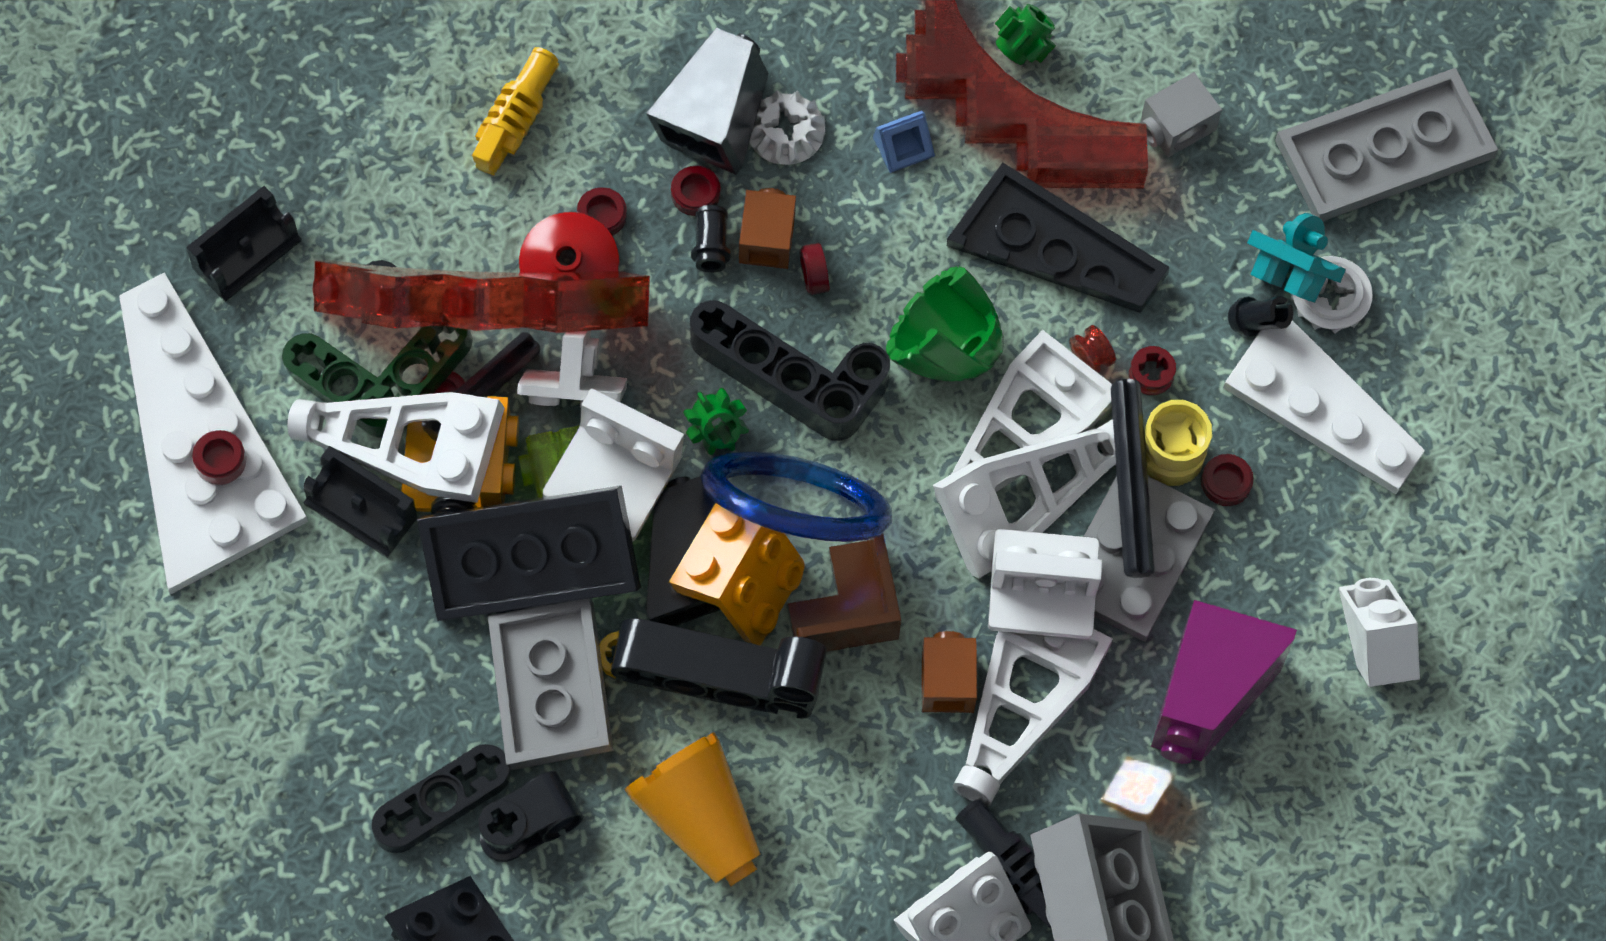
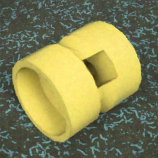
M1170 400L1159 404L1150 413L1144 430L1147 475L1167 486H1180L1192 481L1200 473L1212 439V424L1207 414L1198 405L1186 400Z

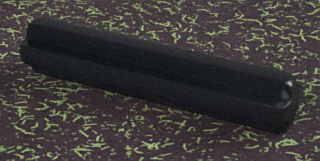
M522 332L454 393L486 398L487 396H492L540 353L539 343L534 340L531 334ZM434 420L422 421L423 430L428 433L431 439L437 441L441 423Z

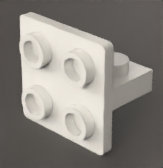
M571 323L563 336L560 372L526 369L518 383L517 394L529 396V403L556 406L559 405L560 399L580 400L581 407V404L592 388L621 403L627 388V378L593 375L594 369H597L599 339L590 338L591 324Z
M998 529L994 537L988 628L992 631L1090 639L1094 628L1095 597L1102 572V560L1098 559L1099 541L1096 538Z
M987 852L980 858L975 857L894 919L899 931L908 941H1017L1031 929V924L998 857L992 852Z

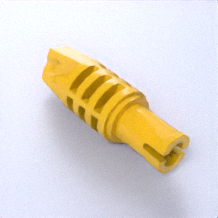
M534 47L517 79L506 83L501 89V94L497 96L494 106L490 108L488 116L483 120L475 136L479 142L472 157L477 169L495 175L507 154L515 155L521 146L523 138L528 134L530 126L533 125L537 114L543 108V98L541 95L559 67L558 58L550 51Z

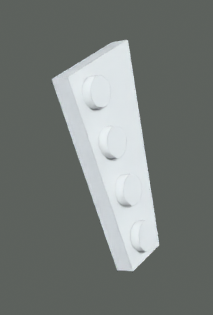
M1293 321L1284 329L1261 330L1223 387V389L1394 494L1398 493L1425 451Z

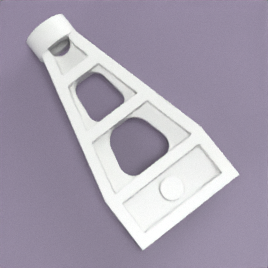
M1042 329L1009 365L952 474L976 460L984 459L981 456V451L997 431L1003 433L1020 448L1092 429L1112 407L1110 389L1112 384ZM1032 390L1061 413L1060 420L1042 433L1030 434L1012 420V411L1020 396L1026 391ZM1022 475L1000 481L995 487V491H999ZM935 492V498H936V500L938 501V503L940 504V502H939V500H938V497H937V495H936V492Z
M453 392L333 403L297 399L291 406L287 427L288 434L293 440L314 442L315 445L327 449L330 445L354 462L423 493L477 503L505 407L499 399ZM362 418L388 420L379 449H371L351 442L357 420ZM324 419H326V425L323 428ZM431 420L441 423L430 461L419 463L398 452L402 433L406 425L412 422Z
M1113 419L1097 429L1092 428L1075 435L1056 438L976 460L933 485L964 563L972 576L981 578L992 571L994 537L998 529L1043 533L1102 475L1116 465ZM1097 445H1099L1100 449L1102 450V454L1099 453ZM1069 453L1076 475L1068 483L1052 493L1042 465L1051 459ZM1026 475L1036 497L1035 502L1019 520L1014 523H1008L995 487L1004 479Z
M1093 629L1090 639L998 631L966 765L962 767L953 784L954 790L971 801L981 798L987 807L990 806L1003 780L1087 691L1111 646L1113 638ZM1021 657H1025L1059 675L1057 686L1040 702L1033 703L1013 693L1010 689L1013 665ZM1000 706L1029 720V725L1012 746H1008L989 736L991 723L996 710ZM983 766L988 768L992 776L976 767Z

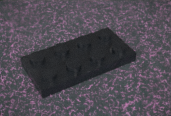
M622 485L432 514L417 519L437 621L636 592L641 588Z

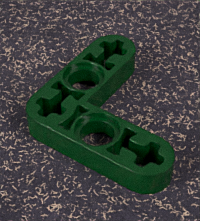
M441 311L435 313L424 323L378 377L312 333H302L291 338L283 348L282 360L290 376L325 403L401 397L399 393L394 396L391 390L393 386L403 396L433 394L468 354L472 347L473 337L466 320L461 314L454 311ZM455 330L458 338L454 342L449 339L440 341L438 335L442 331L451 334ZM425 349H428L432 355L437 352L440 360L436 362ZM301 352L306 355L314 353L318 363L324 368L322 374L320 375L318 369L308 362H303L300 365L297 356ZM423 364L429 368L426 379L421 383L407 384L402 380L404 371L411 365ZM352 375L358 379L357 387L350 394L338 396L332 393V385L339 377ZM362 418L357 420L356 424L369 434L383 438L388 420Z

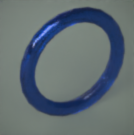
M734 452L715 456L702 468L701 484L706 494L714 502L743 519L777 532L822 541L852 542L878 537L892 524V508L887 499L875 488L852 475L815 461L776 453ZM740 475H769L809 483L845 497L859 506L866 514L858 517L834 518L786 510L746 494L735 487L728 478Z

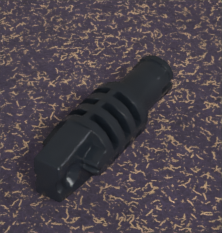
M981 798L974 800L956 816V821L961 824L984 853L992 852L998 857L1024 911L1028 915L1034 912L1051 928L1046 916V903L1040 876L1034 863L1035 854L1033 847L1027 844L1021 833L1017 834L1015 831L1009 833Z

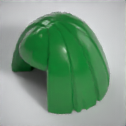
M955 266L947 271H942L940 276L936 275L923 286V293L917 292L903 309L904 315H899V322L893 326L889 335L891 339L887 341L886 352L889 358L898 366L911 373L942 381H964L976 378L994 366L1003 352L1004 336L998 315L984 289L964 267Z

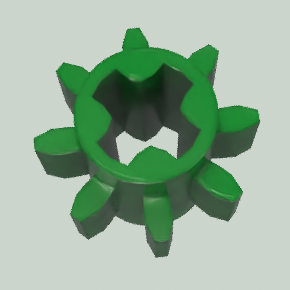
M1027 4L1024 9L1018 6L1016 10L1009 6L995 22V25L1000 29L996 45L1006 57L1016 64L1023 65L1027 60L1031 63L1034 60L1041 63L1056 47L1050 40L1053 36L1051 33L1055 29L1054 23L1043 11L1034 5Z
M720 388L716 395H704L702 392H698V400L693 408L685 409L683 412L687 420L693 424L686 431L689 439L693 444L703 441V446L709 455H713L716 448H728L734 451V443L739 439L740 434L749 432L744 421L739 418L747 412V409L740 399L730 402V397L724 388ZM720 418V423L713 427L712 422Z

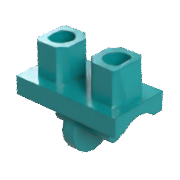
M1303 213L1298 215L1293 221H1287L1283 226L1286 242L1252 230L1247 244L1260 249V252L1250 275L1282 287L1291 264H1293L1294 267L1284 291L1314 303L1326 278L1341 283L1346 269L1314 255L1317 250H1323L1328 244L1324 223L1318 216L1311 213Z

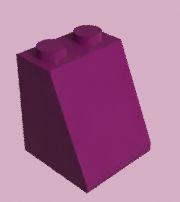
M1194 600L1182 634L1151 747L1160 749L1161 756L1172 762L1188 764L1191 763L1192 759L1202 761L1281 672L1295 639L1297 629Z

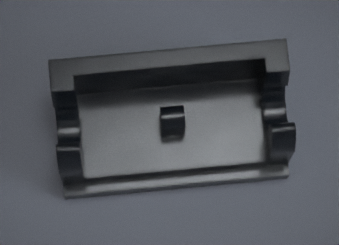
M265 186L261 187L186 247L192 268L224 302L229 300L302 241L291 214L287 212L283 215L280 212L274 195Z
M329 445L321 456L320 464L322 469L316 479L308 476L305 480L304 492L306 499L303 502L304 505L388 558L417 520L414 499Z

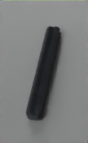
M1119 379L1112 384L1110 389L1124 573L1130 578H1145L1154 572L1155 567L1141 385L1135 379Z

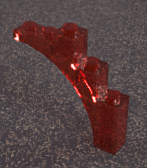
M923 0V10H914V35L906 34L905 52L895 54V83H905V99H955V127H964L965 143L1015 144V170L1025 172L1027 178L1043 188L1144 189L1148 172L1146 124L1104 120L1071 111L1035 94L1007 74L978 44L960 15L955 0Z
M324 260L315 261L312 289L315 312L362 319L361 323L393 329L443 325L473 331L523 327L554 333L648 326L650 276L620 271L508 273L428 270Z

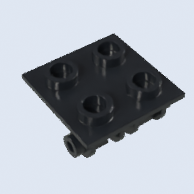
M471 876L397 909L384 917L393 930L391 936L394 940L514 941Z

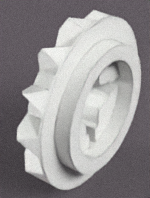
M776 90L772 96L764 100L761 99L749 143L759 156L769 162L781 165L803 162L813 156L823 143L825 116H822L818 110L815 100L809 101L803 98L798 90L793 94H782ZM780 111H784V115L788 117L790 123H799L793 127L792 141H789L788 136L784 135L782 128H773L779 124Z
M1323 256L1321 258L1346 269L1341 283L1331 280V285H1334L1335 292L1344 293L1345 297L1339 298L1335 310H1332L1328 299L1318 296L1315 303L1293 294L1291 299L1294 300L1297 307L1298 317H1304L1311 322L1314 330L1318 328L1331 329L1336 334L1344 328H1355L1364 316L1368 314L1372 303V286L1365 272L1355 263L1341 257ZM1326 278L1319 294L1324 293L1328 278Z

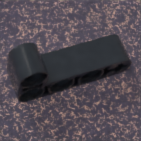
M708 300L700 303L694 308L690 316V343L694 352L821 436L832 441H842L856 433L888 388L890 359L887 352L876 344L862 343L854 346L832 373L723 302ZM716 326L722 328L721 332L715 329ZM704 329L711 332L709 334L704 333ZM756 352L762 354L766 359L761 363L751 364L742 357L748 353ZM862 368H870L879 375L876 378L865 380L859 378L855 372ZM792 379H799L808 386L800 391H792L783 384ZM833 406H841L846 408L850 414L843 418H834L825 411Z
M629 618L621 622L611 666V674L629 683L773 714H778V710L797 713L796 718L804 719L811 716L817 702L827 648L822 643L812 639L789 636L781 639L778 649L649 620Z

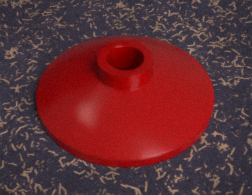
M577 212L558 213L540 221L527 234L520 250V274L528 291L541 303L559 310L583 309L604 298L614 285L619 271V252L609 230L595 218ZM573 250L576 253L574 263L568 266L561 265L558 262V257L562 251Z

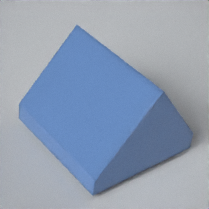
M922 110L876 127L873 139L890 173L935 157L925 113Z

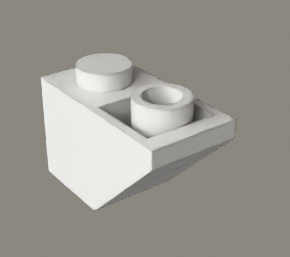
M1365 578L1357 581L1355 585L1339 587L1356 666L1367 685L1373 687L1419 680L1418 623L1390 580Z

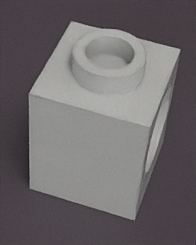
M1195 72L1145 100L1140 129L1149 145L1154 148L1160 146L1169 158L1216 131L1222 109Z

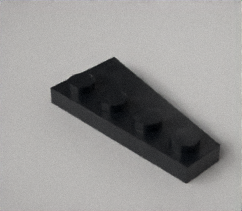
M1003 162L947 238V246L1139 313L1143 311L1169 273V266Z

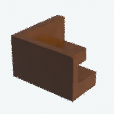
M882 525L871 527L870 540L829 547V557L837 595L788 603L787 609L793 637H804L820 642L827 648V652L899 640L902 620Z

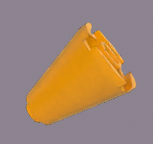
M712 732L707 737L700 738L658 764L650 776L644 778L642 775L625 788L629 798L715 883L725 878L731 887L757 870L752 860L761 854L722 745L715 732Z

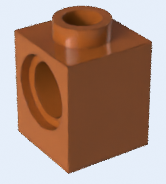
M763 188L759 191L746 190L739 241L740 264L789 268L796 212L795 195H786L785 192L774 188Z
M943 631L934 634L933 637H924L921 652L922 712L974 713L977 700L976 638H964L962 633L954 631Z

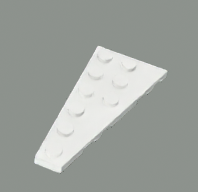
M164 272L119 295L167 587L171 595L307 523L308 520ZM216 430H224L236 435L242 442L246 454V466L243 473L233 482L223 485H215L203 480L196 471L192 457L196 442L206 433Z

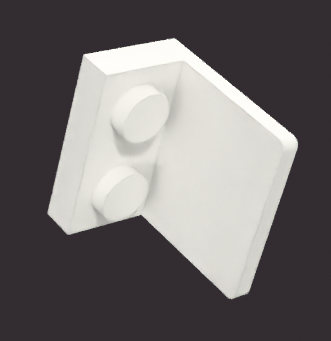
M591 388L581 404L580 427L544 487L543 497L622 485L632 541H634L682 458L684 434Z

